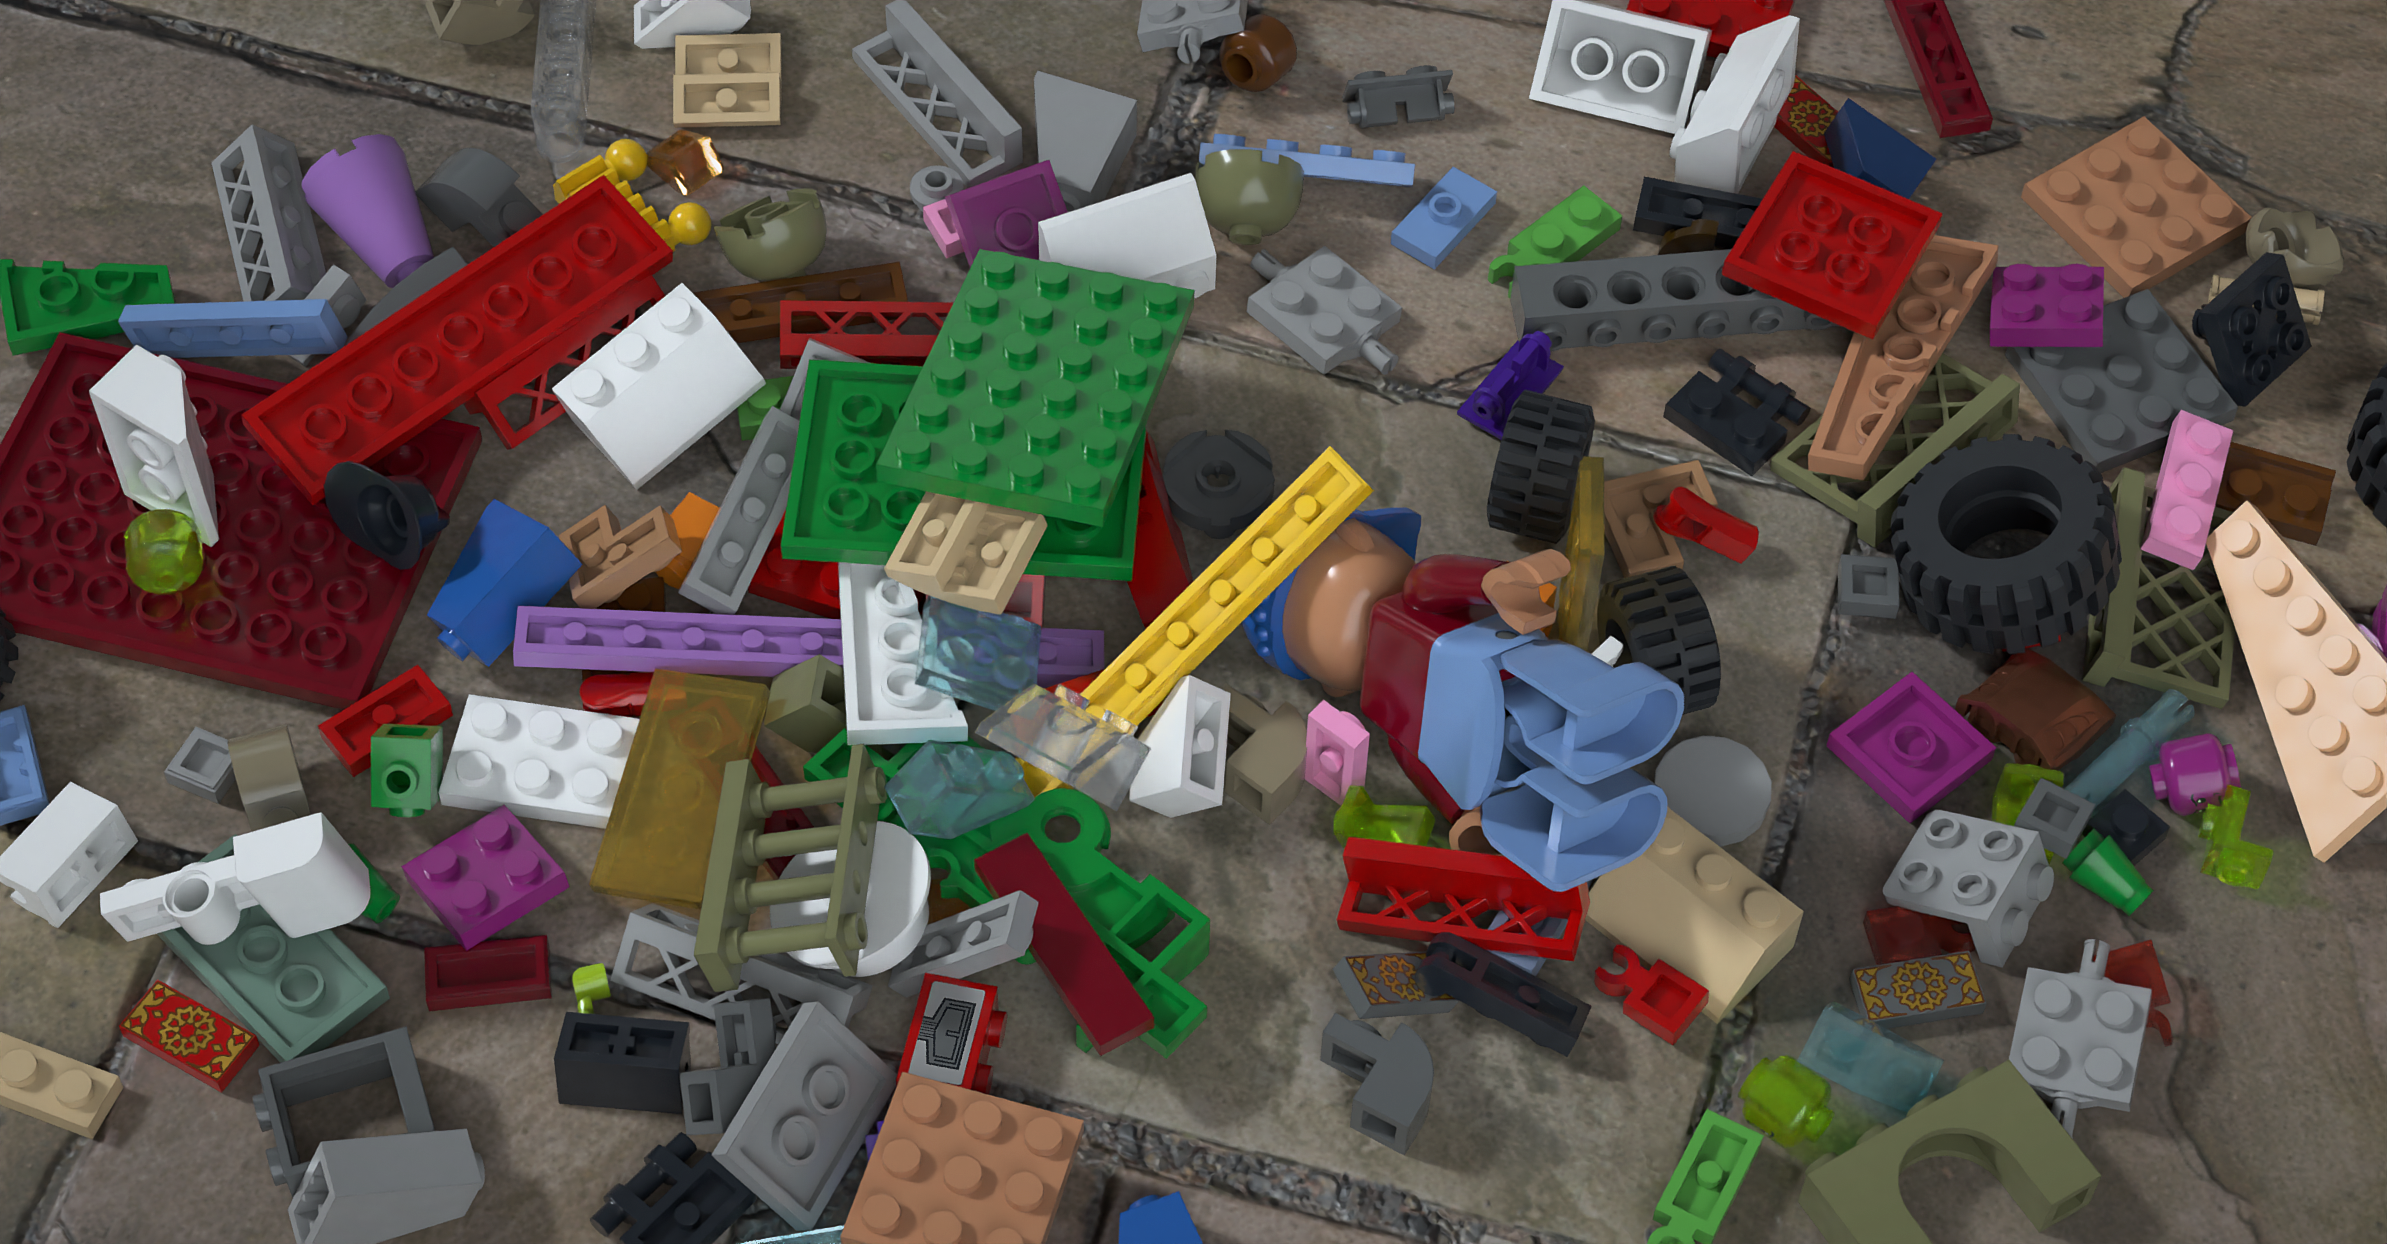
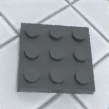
M2149 289L2103 306V347H2007L2005 357L2072 449L2082 455L2083 462L2088 461L2092 463L2100 473L2166 448L2172 422L2180 410L2219 425L2233 421L2238 410V406Z

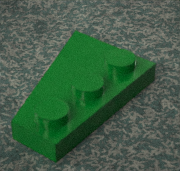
M0 259V299L7 340L13 356L52 348L60 332L87 339L123 333L124 330L118 321L125 305L176 304L167 265L100 263L94 269L66 268L64 261L43 260L42 267L16 266L13 259Z

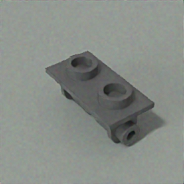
M1424 65L1407 70L1405 75L1386 76L1383 71H1367L1356 75L1354 80H1348L1342 96L1343 102L1355 101L1354 103H1347L1349 124H1359L1360 129L1396 125L1398 123L1396 105H1405L1407 123L1444 120L1445 114H1454L1455 110L1453 94L1443 93L1448 88L1453 76V70L1437 71L1436 66Z

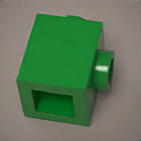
M383 724L371 736V807L389 808V814L396 817H417L424 815L425 809L431 810L440 799L438 792L443 779V726Z

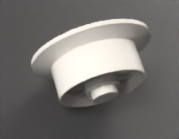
M877 821L864 914L867 924L868 941L866 948L859 951L856 976L851 977L875 975L897 965L920 942L928 923L929 905L927 897L930 890L931 870L927 854L911 833L892 823ZM837 850L798 854L790 861L779 879L834 873ZM830 898L771 905L770 921L772 929L827 922ZM828 947L786 952L792 958L807 966L832 969L842 974Z

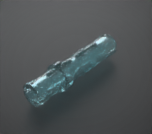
M2168 689L2140 718H2130L2123 724L2120 729L2121 735L2064 789L2096 804V808L2145 761L2155 760L2159 757V750L2162 744L2185 723L2194 718L2195 711L2193 705H2188L2179 712L2178 709L2188 701V698L2179 691Z

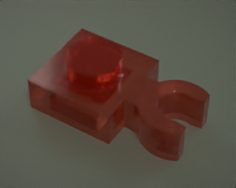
M1899 906L1866 911L1863 921L1876 965L1942 955L1940 949H1944L1952 954L1970 951L1971 953L1976 948L1970 932L1958 933L1951 927V925H1960L1963 922L1938 916L1929 917V914Z
M2152 940L2110 951L2104 977L2115 983L2152 989V1000L2146 1028L2152 1027L2159 1030L2165 1047L2173 1045V1032L2167 1017L2154 1009V1007L2171 1003Z

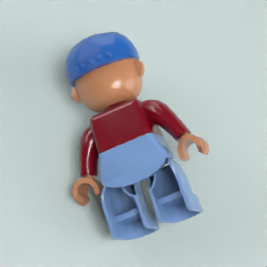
M1406 507L1370 511L1355 509L1241 622L1247 638L1257 654L1266 663L1283 674H1287L1297 680L1313 678L1322 684L1323 690L1328 695L1333 697H1343L1354 691L1361 690L1360 708L1362 713L1387 734L1388 745L1405 775L1418 791L1453 825L1449 831L1451 850L1505 856L1548 889L1563 892L1624 866L1638 858L1654 842L1663 827L1667 814V796L1661 787L1639 772L1630 769V767L1656 755L1670 741L1680 724L1684 711V693L1679 684L1641 662L1623 664L1614 668L1577 646L1558 639L1548 640L1540 628L1555 623L1556 610L1542 601L1539 586L1558 580L1570 572V562L1561 552L1553 549L1542 550L1513 562L1458 554H1440L1426 558L1416 564L1417 539L1421 527L1420 514ZM1521 785L1520 787H1518L1517 789H1515V790H1513V791H1509V792L1502 793V792H1504V791H1507V790H1509V789H1512V788H1514V787H1517V786Z

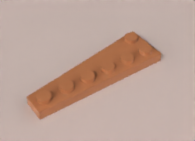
M1934 235L1875 338L1872 340L1856 332L1853 333L1808 453V471L1858 480L1865 479L1996 268L1999 245Z

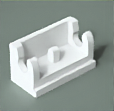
M70 782L0 856V882L15 889L10 896L14 902L46 919L52 926L59 928L132 849L138 840L118 805Z

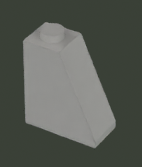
M1037 71L1034 77V107L1038 163L1050 160L1068 212L1104 201L1137 135V100Z
M467 1128L322 1141L288 1207L296 1243L376 1244L463 1217L478 1190H481L485 1180L483 1159L478 1152L473 1151Z

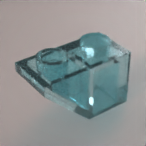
M928 740L884 786L909 834L944 839L955 838L1024 809L1035 800L1023 778L1024 770L1010 753Z
M1835 1001L1825 1006L1797 1062L1853 1092L1907 1113L1916 1103L1927 1096L1945 1061Z

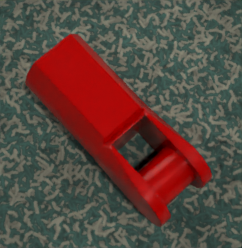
M1676 487L1670 493L1668 505H1659L1653 511V519L1656 525L1665 533L1696 542L1740 564L1756 549L1759 538L1757 526L1711 505L1688 488Z
M636 672L629 675H593L585 679L580 686L579 693L584 711L624 717L689 711L686 673Z

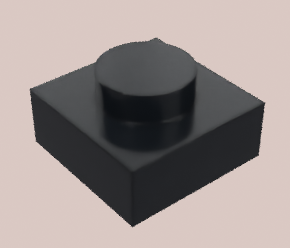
M2124 789L2088 821L2082 835L2086 837L2093 829H2096L2105 838L2111 835L2135 866L2166 839L2170 826L2129 791Z

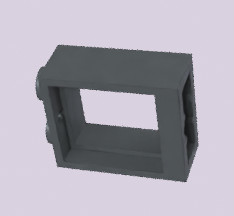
M406 1026L258 1069L264 1093L252 1096L255 1111L262 1132L273 1129L277 1144L276 1147L266 1149L268 1164L275 1186L287 1183L292 1198L311 1161L301 1164L287 1108L289 1106L393 1076L408 1132L403 1134L436 1131Z

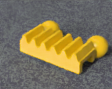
M631 139L615 141L607 149L605 160L601 155H598L556 180L555 184H553L555 200L560 204L604 174L673 252L675 251V246L679 243L696 245L703 242L708 237L712 226L709 213L703 206L697 203L687 202L678 205L671 212L667 222L665 219L658 220L655 209L652 206L645 207L642 196L639 193L633 195L627 181L635 180L644 173L647 167V154L638 142Z

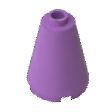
M382 134L362 136L352 140L356 149L339 156L336 149H333L322 156L310 167L303 178L302 189L306 194L304 196L307 204L388 287L394 288L420 266L433 259L434 255L404 151L391 136Z

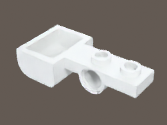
M322 812L233 837L234 855L208 863H191L180 871L152 879L132 880L123 887L100 893L101 915L127 942L182 926L196 942L211 945L225 940L234 932L239 923L240 911L242 909L260 904L289 937L297 938L340 926L356 919L365 910L370 899L369 870Z

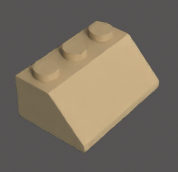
M1667 807L1663 827L1648 849L1630 863L1599 876L1589 892L1590 905L1585 920L1616 945L1620 944L1632 949L1637 954L1640 964L1648 970L1660 959L1708 989L1709 1002L1701 1012L1718 1024L1794 947L1804 911Z

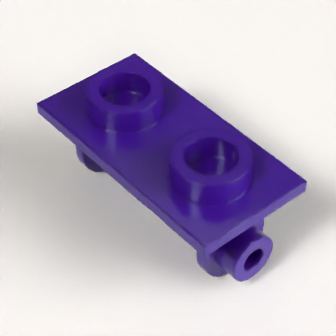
M1536 331L1533 334L1524 335L1520 341L1517 340L1460 407L1457 415L1502 440L1510 411L1519 395L1524 390L1543 394L1564 368L1563 365L1550 359L1551 352L1549 348L1552 346L1550 338L1545 333Z

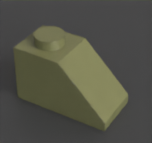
M818 654L773 676L764 726L803 750L818 753L844 728L847 730L843 668ZM872 744L867 746L885 760H890L899 752L900 744Z

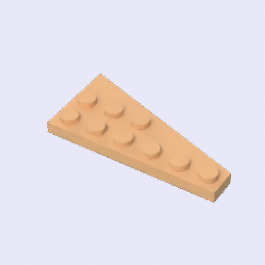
M2247 500L2207 537L2206 545L2313 856L2325 863L2387 808V658L2263 513Z

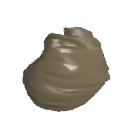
M2264 208L2250 219L2246 229V248L2252 264L2266 252L2283 254L2293 286L2295 288L2316 291L2320 285L2326 286L2327 282L2332 281L2335 274L2343 271L2344 257L2341 243L2330 226L2323 229L2317 228L2316 217L2313 211L2281 212L2275 208Z

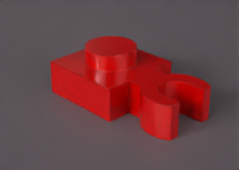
M1617 944L1613 949V962L1626 970L1624 973L1614 975L1601 967L1595 970L1594 983L1601 992L1613 997L1626 996V999L1623 1001L1624 1015L1671 1045L1677 1042L1709 1002L1708 989L1660 959L1655 962L1649 971L1640 966L1637 954L1624 945Z

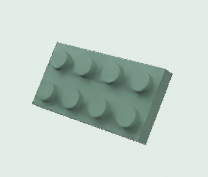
M233 835L198 862L208 863L234 855L233 837L237 835ZM260 904L242 909L240 911L239 923L234 932L228 938L216 944L205 945L196 942L182 926L157 933L249 1031L257 1036V1039L280 1063L323 1051L390 999L387 986L330 929L291 938Z

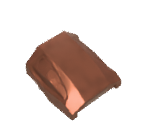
M2025 648L2026 653L2013 654L1979 687L1969 694H1962L1957 700L1955 710L1962 717L1969 713L1968 722L1991 743L2002 742L2009 747V751L2014 754L2016 765L2022 772L2032 777L2048 780L2062 767L2079 758L2114 723L2117 715L2096 693L2053 661Z

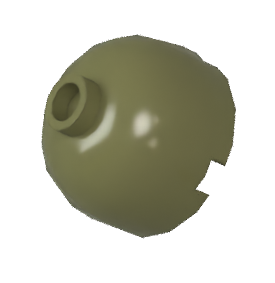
M1229 149L1205 155V166L1199 161L1196 165L1195 181L1206 220L1216 230L1228 234L1229 240L1233 243L1241 245L1259 244L1262 237L1271 236L1288 226L1299 209L1303 193L1304 170L1301 164L1289 157L1279 154L1278 164L1262 161V151Z
M805 188L786 191L789 198L788 202L778 201L772 203L770 196L741 206L723 216L719 220L721 226H714V231L729 264L740 274L757 281L806 276L804 268L813 264L819 258L825 247L827 233L824 210L816 190Z

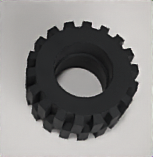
M1524 390L1512 406L1504 429L1491 480L1487 502V518L1490 528L1557 544L1563 538L1574 513L1591 447L1595 424L1592 406L1529 390Z
M1669 566L1604 584L1603 589L1600 590L1597 609L1600 645L1612 636L1623 644L1622 653L1616 663L1613 664V667L1616 668L1623 664L1641 662L1679 684L1684 693V711L1682 715L1713 706L1719 695L1721 680V662L1717 637L1707 606L1697 587L1685 571L1676 566Z

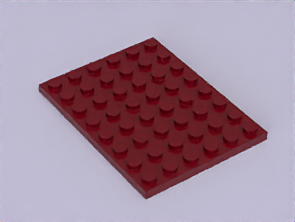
M60 332L0 444V608L6 614L4 619L13 625L15 633L342 710L367 696L373 687L442 530L438 532L435 539L427 547L421 550L418 562L410 569L399 570L388 564L381 557L357 545L345 536L333 521L325 498L312 505L243 425L241 414L287 385V383L170 357L182 368L186 375L185 385L190 401L197 411L195 417L201 436L208 446L206 452L214 475L219 540L212 547L208 546L124 495L89 390L132 348ZM441 418L369 468L383 476L412 475L421 479L430 489L436 504L446 513L450 514L483 441L480 427ZM180 564H182L181 567L170 569L171 567L179 566ZM183 576H185V578H184L183 580H178V579H177L178 577H183ZM164 578L166 581L159 584L157 579ZM189 578V580H188L187 582H179V583H176V584H175V582H177V581H184V580H187V579Z

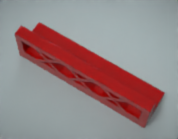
M652 274L474 392V397L463 403L470 415L483 412L506 449L515 448L566 412L556 395L545 393L548 370L556 364L578 368L589 359L593 338L599 334L616 337L634 322L635 310L648 300L654 306L665 297V294ZM623 318L621 330L611 328L612 325ZM579 349L578 360L567 358V356ZM536 378L534 390L522 388ZM512 394L533 398L529 421L516 431H513L497 406ZM543 401L554 403L552 406L541 412Z
M780 300V369H797L809 338L870 363L923 367L938 334L902 335L898 330L911 317H926L940 331L944 322L939 317H947L954 302ZM791 316H816L829 331L826 334L791 333ZM829 316L843 317L835 323ZM856 316H870L885 331L882 334H846L843 329ZM884 317H899V318L896 319V320L891 324V323H890L888 320H886Z
M1348 837L1342 856L1349 882L1336 919L1339 930L1431 942L1439 933L1450 932L1484 950L1574 962L1590 905L1587 882L1563 892H1556L1548 889L1505 856ZM1363 893L1388 896L1394 904L1376 915L1357 912ZM1429 902L1445 903L1451 910V913L1435 922L1420 921L1413 911ZM1491 909L1504 911L1510 921L1494 930L1478 928L1471 919ZM1547 917L1568 920L1563 939L1537 936L1531 929V926Z

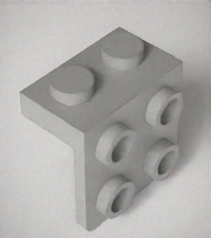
M1934 810L1924 818L1885 883L1883 894L1886 902L1890 905L1967 923L1980 962L2003 967L2014 946H2019L2023 942L2028 930V922L2040 901L2043 902L2049 897L2053 887L2054 872L2049 866L2038 831L1948 811Z

